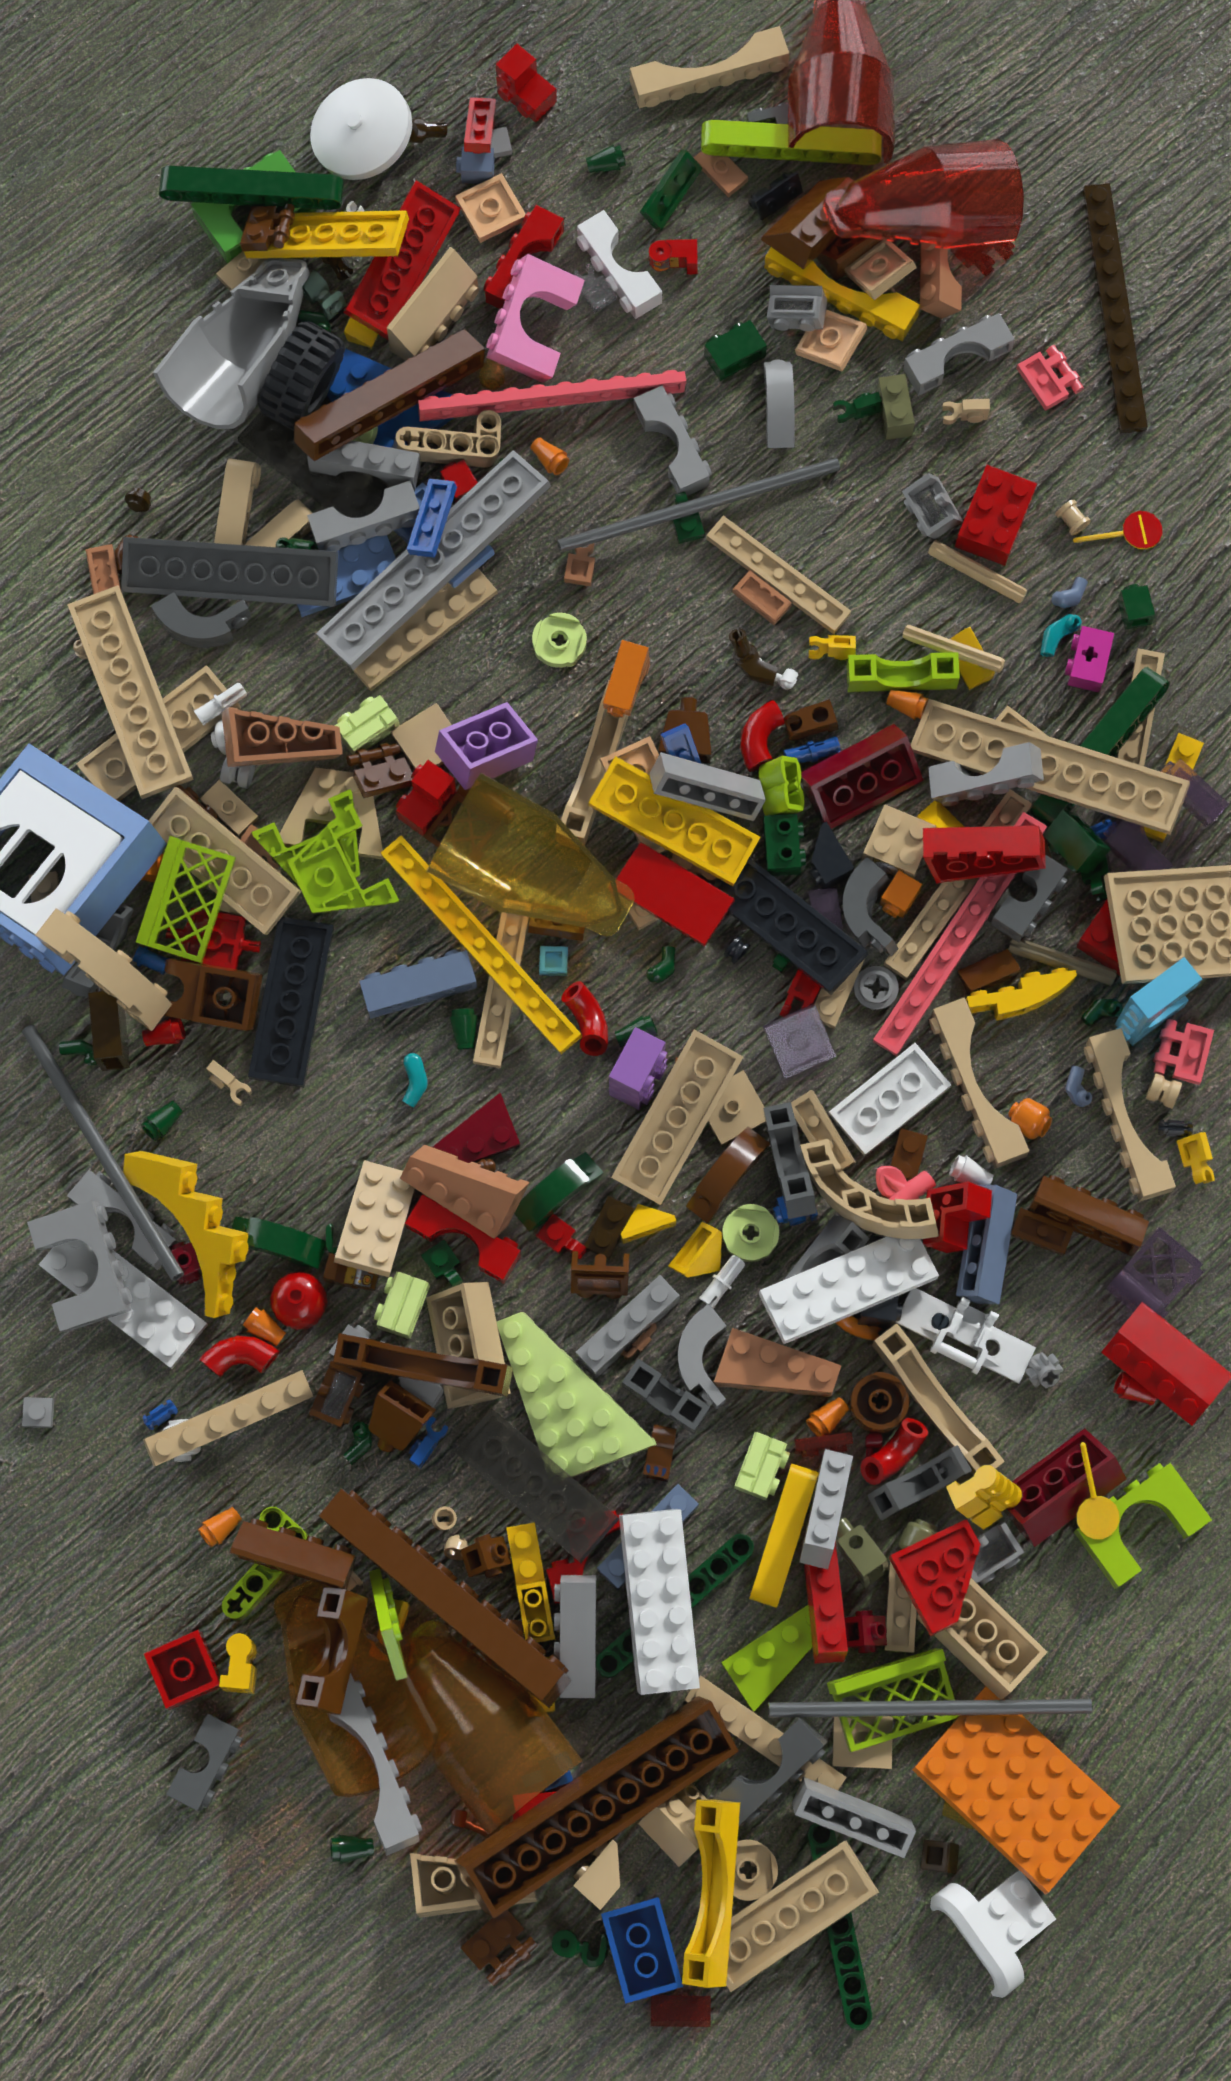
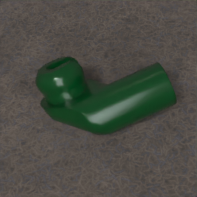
M299 310L298 323L309 321L330 333L332 332L331 325L324 314Z
M1097 999L1082 1015L1081 1020L1091 1027L1099 1017L1119 1016L1123 1011V1005L1116 999Z
M72 1040L59 1043L61 1055L81 1054L85 1056V1064L97 1065L94 1059L93 1045L88 1042Z

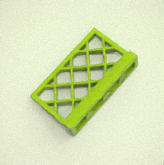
M170 836L136 943L202 963L236 857ZM187 848L196 850L202 860L190 868L187 867L184 861ZM203 853L211 855V857L205 859ZM216 858L227 860L225 871L214 877L208 863ZM181 865H182L183 868H184V871H182V872L179 873L180 868H181ZM204 865L211 879L197 886L190 872ZM187 874L194 888L179 895L175 887L176 881ZM222 878L219 886L216 880ZM214 883L218 891L217 896L206 903L199 889ZM174 891L176 897L171 899L172 893ZM196 891L202 906L188 912L182 898ZM179 901L185 914L171 921L166 912L168 905ZM213 905L212 911L210 912L208 907ZM205 909L209 917L208 924L197 930L191 916ZM164 918H165L166 921H167V924H165V925L162 926L163 921H164ZM187 918L194 932L180 939L173 925ZM170 927L176 941L167 946L156 943L159 933ZM205 931L202 939L199 933ZM196 936L201 944L198 955L195 956L187 953L182 942ZM179 945L181 951L173 949L172 947Z
M937 1648L827 1682L829 1693L833 1695L834 1702H843V1698L852 1695L861 1701H870L868 1699L873 1689L881 1687L889 1692L885 1701H891L893 1695L904 1701H913L920 1686L933 1693L930 1701H936L938 1696L945 1700H955L944 1661H946L944 1651ZM933 1669H938L940 1676L936 1689L923 1683L927 1672ZM920 1674L918 1680H917L916 1678L912 1677V1676H915V1675ZM905 1678L916 1683L909 1698L896 1692L900 1681ZM893 1683L891 1688L887 1687L886 1684ZM866 1691L864 1697L858 1694ZM959 1715L933 1716L934 1718L927 1720L928 1716H922L919 1723L914 1725L905 1721V1716H890L897 1720L892 1732L884 1733L877 1729L883 1716H877L872 1726L859 1719V1717H849L852 1719L850 1725L847 1717H839L848 1750L849 1752H854L956 1719ZM858 1722L869 1728L870 1731L864 1741L855 1743L852 1731ZM901 1724H904V1725L908 1726V1727L899 1729L900 1726H901ZM875 1732L880 1735L872 1738Z

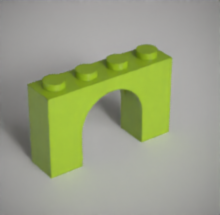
M1161 1463L1157 1464L1146 1472L1149 1476L1147 1480L1140 1484L1136 1479L1123 1489L1126 1493L1118 1500L1114 1496L1110 1498L1119 1511V1523L1128 1507L1139 1503L1152 1504L1160 1508L1168 1516L1184 1539L1212 1521L1171 1463L1165 1467ZM1119 1524L1112 1535L1104 1539L1087 1537L1079 1528L1074 1531L1077 1538L1114 1589L1120 1587L1142 1571L1120 1538Z

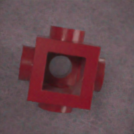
M186 1241L171 1246L170 1250L178 1264L179 1261L187 1257L189 1258L186 1265L179 1264L184 1272V1275L177 1280L179 1284L185 1283V1285L200 1280L202 1271L192 1243L187 1244Z
M873 1610L856 1611V1616L844 1618L848 1648H858V1653L876 1652V1647L887 1646L885 1616H873Z

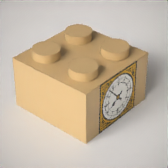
M884 805L863 852L861 862L868 857L887 874L895 876L898 870L914 879L923 860V828H935L936 825Z

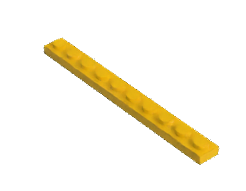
M402 835L380 853L561 1055L582 1037V1034Z

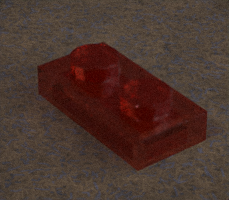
M852 1432L795 1439L793 1442L795 1454H802V1458L819 1456V1451H824L825 1449L846 1453L848 1452L847 1448L853 1445Z
M651 1996V2026L711 2027V1996Z

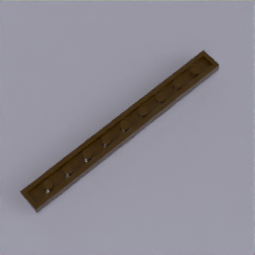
M1110 183L1086 185L1083 187V197L1120 434L1142 432L1147 430L1148 425Z

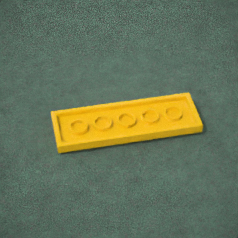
M407 211L294 213V223L289 227V240L284 244L283 248H276L273 243H270L268 251H244L246 258L398 256L409 217Z
M616 756L588 802V806L731 886H734L760 839V836L711 809L654 794L650 775Z

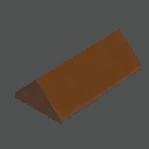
M894 192L856 218L816 258L835 281L846 275L844 271L846 267L884 238L894 242L919 225L923 208L921 201Z

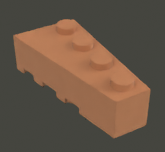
M228 707L222 712L228 767L331 760L343 754L340 727L298 721L282 716L264 715L260 712L242 711L232 707Z
M423 1145L410 1156L400 1177L401 1180L494 1239L509 1225L530 1183L522 1179L517 1181L508 1178V1174L500 1171L494 1173L483 1169L480 1164L475 1162L467 1163L458 1160V1156L427 1145Z
M732 1328L714 1384L716 1387L831 1397L842 1365Z

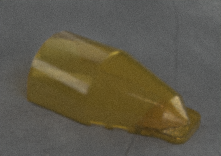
M481 772L464 799L427 868V872L500 912L585 927L602 936H611L619 930L634 902V894L631 888L615 879L554 812Z

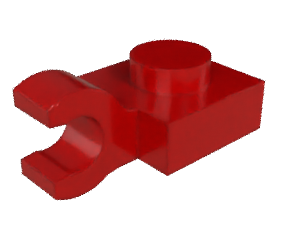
M555 1214L549 1218L536 1235L540 1241L557 1254H560L564 1248L571 1254L572 1251H578V1259L580 1260L587 1252L584 1245L573 1239L576 1230Z

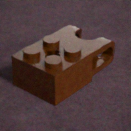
M178 959L165 960V972L181 979L184 983V993L177 1001L169 1000L172 1005L164 1016L245 1031L254 1029L263 974ZM230 992L232 1001L226 1004L227 1000L223 999V995Z

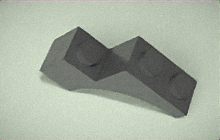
M121 904L96 937L115 951L116 947L127 936L133 908ZM76 962L64 978L62 988L70 990L74 995L88 998V993L94 992L98 986L85 976L86 973L78 967L79 963Z

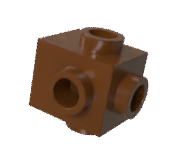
M490 1534L475 1538L474 1544L460 1550L469 1578L485 1574L486 1579L495 1577L503 1573L501 1568L512 1564L503 1536L491 1538Z

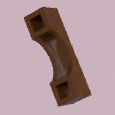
M324 1587L317 1617L325 1629L326 1648L319 1665L312 1672L303 1674L296 1700L297 1705L317 1712L341 1715L368 1598L345 1589Z

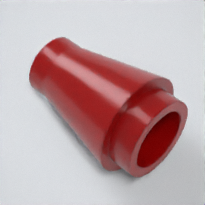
M170 1017L158 1023L152 1031L149 1029L142 1030V1037L146 1046L179 1044L180 1040L186 1038V1033L182 1020Z
M1122 1371L1117 1377L1113 1392L1118 1394L1119 1398L1146 1403L1150 1406L1155 1403L1157 1397L1127 1373Z

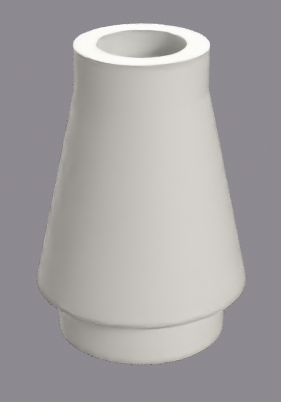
M958 1155L949 1172V1175L954 1177V1181L961 1183L971 1182L976 1185H990L994 1176L967 1155L965 1157Z

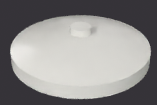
M371 78L348 82L329 94L319 106L312 121L310 133L313 152L319 162L333 175L348 180H362L373 177L392 166L402 155L411 136L412 115L406 100L391 84Z

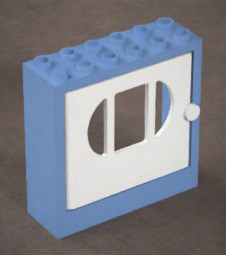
M28 744L0 778V836L7 828L20 826L0 851V867L29 832H33L55 848L15 898H11L0 890V938L11 946L15 944L20 947L19 950L28 958L33 959L35 957L39 960V964L50 973L56 970L64 976L75 963V960L70 965L45 947L35 936L55 908L64 914L67 910L72 912L81 920L79 924L96 936L166 849L167 843L147 819L39 749ZM64 855L66 867L59 886L46 898L34 903L24 904L60 857Z

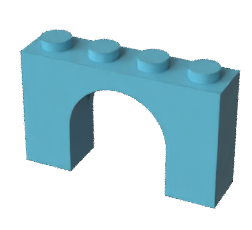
M1183 957L1129 998L1115 1023L1116 1029L1122 1028L1125 1040L1129 1041L1133 1046L1183 1009L1189 1001L1185 995L1195 989L1202 981V978L1187 959Z

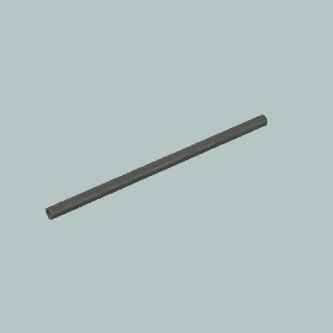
M837 458L829 459L558 539L557 545L560 553L837 472L840 471V464Z
M34 1025L25 1027L22 1030L23 1035L172 1281L180 1279L184 1272Z
M1091 1699L768 1703L769 1718L1092 1713Z

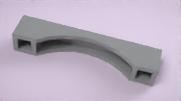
M350 1673L341 1715L327 1714L331 1722L344 1728L361 1743L375 1765L379 1778L380 1794L374 1825L385 1854L388 1856L420 1842L418 1832L422 1831V1827L416 1813L411 1815L407 1805L411 1801L404 1786L399 1788L395 1778L400 1775L394 1760L388 1761L384 1751L388 1749L384 1736L382 1733L376 1734L373 1724L377 1723L373 1710L371 1706L367 1708L364 1706L362 1697L366 1695L360 1680L354 1681Z

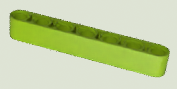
M708 120L701 125V151L711 156L875 165L882 160V134L877 130Z

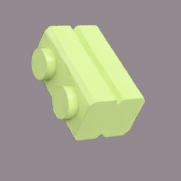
M380 695L375 699L373 697L365 699L360 704V709L352 714L347 712L337 720L338 724L335 726L340 727L341 740L352 755L357 750H368L390 735L392 730L400 726L398 718Z
M396 1271L395 1277H389L384 1293L388 1295L385 1303H379L375 1312L374 1320L378 1321L377 1327L383 1331L411 1339L430 1287L429 1283Z
M755 1432L734 1488L762 1500H767L768 1494L774 1496L780 1482L779 1479L775 1478L779 1467L785 1468L790 1455L789 1452L785 1451L787 1444Z

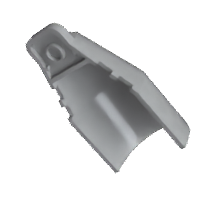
M269 258L265 260L251 276L230 291L232 294L230 298L222 304L217 301L212 305V312L204 318L198 316L192 321L153 372L165 396L182 413L200 424L215 429H234L247 419L259 403L261 389L264 386L266 376L273 362L278 356V352L296 327L303 298L302 286L310 276L307 263L303 260L292 258Z

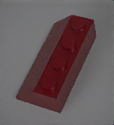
M895 724L801 772V783L807 798L821 822L827 821L831 829L923 781L908 736Z
M1085 1428L1012 1481L1020 1487L1022 1498L1017 1506L1006 1508L1004 1512L1019 1532L1034 1547L1074 1519L1079 1506L1085 1499L1091 1497L1080 1448L1082 1442L1086 1444L1097 1496H1105L1127 1479L1116 1457Z

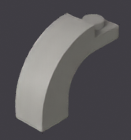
M779 359L764 362L767 448H791L795 444L791 362Z
M708 1304L692 1317L682 1333L678 1347V1369L686 1390L692 1393L699 1388L701 1392L698 1395L702 1401L709 1406L713 1405L717 1410L725 1404L726 1398L706 1374L702 1363V1356L709 1343L726 1331L727 1326L711 1305Z

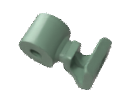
M314 270L310 273L309 278L302 286L303 296L311 304L318 301L325 317L329 321L347 306L344 296L340 291H336L331 295L324 278Z

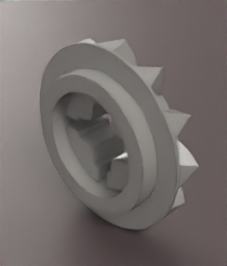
M871 966L862 970L854 983L855 997L862 1006L870 1008L872 1011L875 1009H885L894 1003L898 995L899 986L895 975L890 970L881 966ZM876 978H879V987L883 988L884 992L879 991L878 996L874 999L873 991L868 989V986H873Z

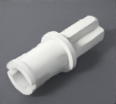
M236 683L220 695H213L214 698L194 710L204 726L220 715L226 708L245 698L247 692L240 683Z
M732 1255L720 1272L712 1276L714 1279L699 1299L704 1301L706 1305L710 1304L714 1309L727 1289H732L730 1285L745 1266L743 1260Z

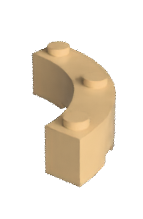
M55 908L35 936L45 947L70 965L74 960L79 963L78 967L86 973L85 976L107 994L118 999L116 1002L130 1017L152 1031L172 1005L166 998L168 992L158 984H152L130 964L132 959L121 950L115 952L79 924L81 920L72 912L67 910L64 914Z
M828 1139L800 1145L813 1184L825 1201L842 1217L867 1231L887 1237L901 1239L938 1237L930 1198L916 1200L895 1199L894 1201L877 1196L876 1193L852 1181L846 1175L836 1160Z

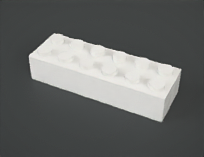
M670 1509L619 1515L637 1692L645 1695L700 1688L681 1510Z

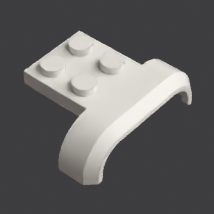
M1020 1870L1007 1878L980 1901H977L968 1890L956 1883L948 1884L931 1897V1910H940L953 1921L990 1973L995 1986L991 1994L1001 1998L1007 1996L1024 1981V1971L1015 1952L1056 1920Z

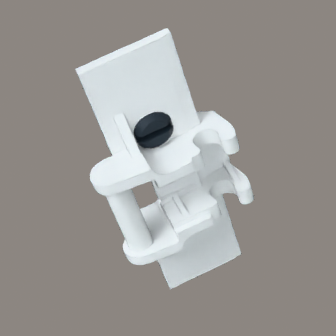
M917 1288L910 1290L902 1307L901 1319L895 1323L933 1341L930 1352L934 1354L939 1352L971 1368V1372L976 1375L981 1366H984L1018 1384L1020 1383L1036 1347L994 1327L993 1324L999 1314L993 1311L985 1314L969 1306L970 1300L964 1297L960 1299L955 1308ZM945 1335L977 1350V1357L974 1358L942 1342ZM987 1340H993L998 1344L999 1351L995 1356L988 1355L986 1349Z

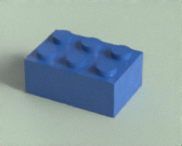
M659 1897L601 1913L625 2004L683 1987Z

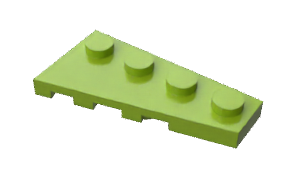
M380 1568L369 1571L380 1631L395 1679L397 1681L407 1678L399 1643L403 1638L389 1578L383 1579Z
M808 1605L721 1662L753 1712L813 1647Z

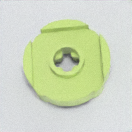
M550 614V617L545 618L543 621L540 620L534 628L532 643L535 655L540 661L551 667H572L586 650L587 636L585 629H583L580 621L570 614ZM559 634H562L564 640L567 641L561 646H557L552 641L553 638H558Z
M755 1204L742 1205L726 1218L722 1230L723 1242L728 1253L731 1255H735L745 1262L760 1261L769 1257L776 1248L779 1240V1225L766 1208ZM749 1226H754V1231L759 1232V1236L754 1237L753 1240H747V1236L743 1235V1230H748Z

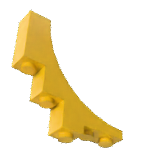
M144 1151L125 1154L123 1173L130 1185L138 1187L157 1198L171 1211L186 1231L195 1249L203 1276L205 1316L216 1318L230 1314L233 1305V1282L236 1277L235 1263L246 1260L249 1248L247 1243L248 1233L220 1226L223 1216V1198L194 1192L197 1183L196 1163Z

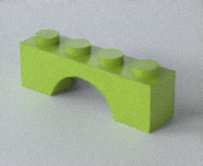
M958 652L930 653L923 658L910 661L885 660L876 654L848 655L846 666L848 692L957 689L960 679Z

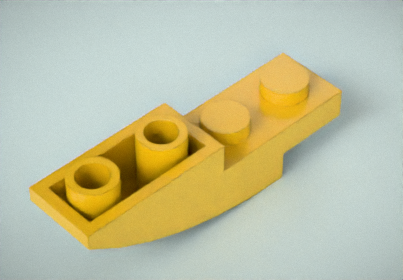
M1068 968L1054 969L1051 971V974L1041 975L1040 972L1026 973L1023 978H1020L1018 989L1016 990L1015 987L1008 986L998 989V992L987 994L986 990L975 991L970 994L971 996H967L966 1002L971 1013L994 1010L996 1021L1028 1013L1052 1001L1074 982L1077 973L1076 970L1068 971Z
M535 1522L506 1527L525 1640L529 1636L536 1642L554 1640L555 1635Z

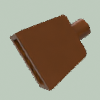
M692 697L681 698L680 710L668 711L663 733L682 724L688 725L701 763H710L711 744L708 715L705 712H696L697 699ZM661 738L659 754L660 752L667 754Z
M390 1380L376 1396L369 1430L379 1437L377 1445L382 1451L391 1452L394 1447L399 1451H403L432 1417L436 1409Z

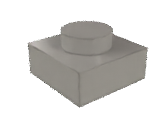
M24 1397L22 1426L53 1428L54 1399Z

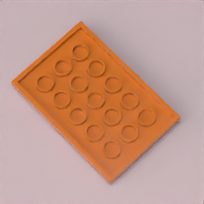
M985 1686L973 1700L1000 1699ZM959 1715L912 1769L1045 1895L1051 1891L1121 1807L1023 1715Z

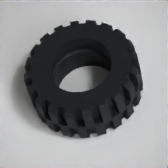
M308 321L298 324V327H295L292 334L286 339L283 347H281L266 376L258 400V407L261 413L294 431L295 422L319 410L343 361L345 344L342 339Z

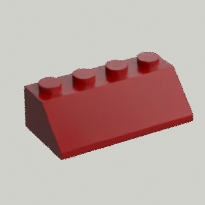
M1141 1302L1101 1352L1191 1426L1194 1425L1231 1379V1373L1143 1302Z

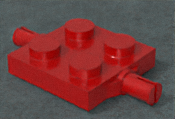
M201 910L191 916L197 930L208 924L209 917L205 910ZM218 912L201 964L237 970L239 957L243 950L259 953L261 941L245 940L244 931L247 919L243 916ZM189 921L185 925L184 930L175 928L180 939L194 932ZM168 927L166 938L175 939L170 927ZM205 931L199 933L202 939ZM196 936L182 942L187 953L195 956L198 955L201 944ZM181 957V959H180V960H184V961L195 962V961H192V960H189V959H186V958H183V957Z

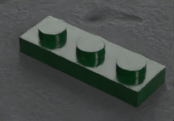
M687 150L679 152L640 211L655 230L663 229L702 170L700 164Z

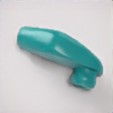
M1068 614L1049 625L1043 634L1040 654L1045 657H1054L1061 638L1077 631L1081 627V618L1078 615Z
M409 1053L403 1060L409 1079V1086L402 1101L414 1108L426 1091L428 1080L421 1057L416 1053Z

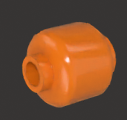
M1030 1098L1023 1099L1020 1103L1015 1102L1008 1113L1011 1121L1019 1125L1023 1136L1031 1140L1044 1137L1052 1124L1049 1109Z

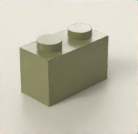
M905 374L880 377L876 392H879L882 400L880 413L885 439L890 440L912 436L915 422Z

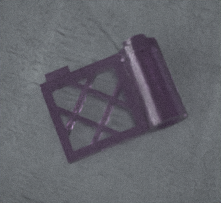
M1159 1227L1107 1286L1106 1290L1132 1312L1143 1302L1164 1319L1168 1315L1165 1308L1187 1282L1193 1285L1204 1273L1200 1269L1203 1263ZM1158 1237L1168 1245L1169 1254L1154 1255L1153 1243ZM1149 1249V1255H1143ZM1169 1259L1171 1274H1157L1155 1260ZM1175 1259H1185L1193 1268L1188 1273H1176ZM1138 1260H1150L1151 1274H1141L1133 1265ZM1177 1278H1183L1181 1282L1178 1284ZM1157 1279H1172L1173 1291L1168 1297L1158 1289Z

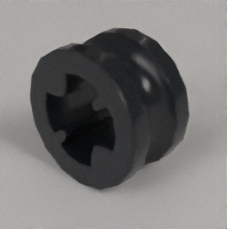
M741 936L737 937L724 952L725 957L730 956L732 958L731 962L733 964L737 963L750 948L749 943L744 944L742 942L743 938Z

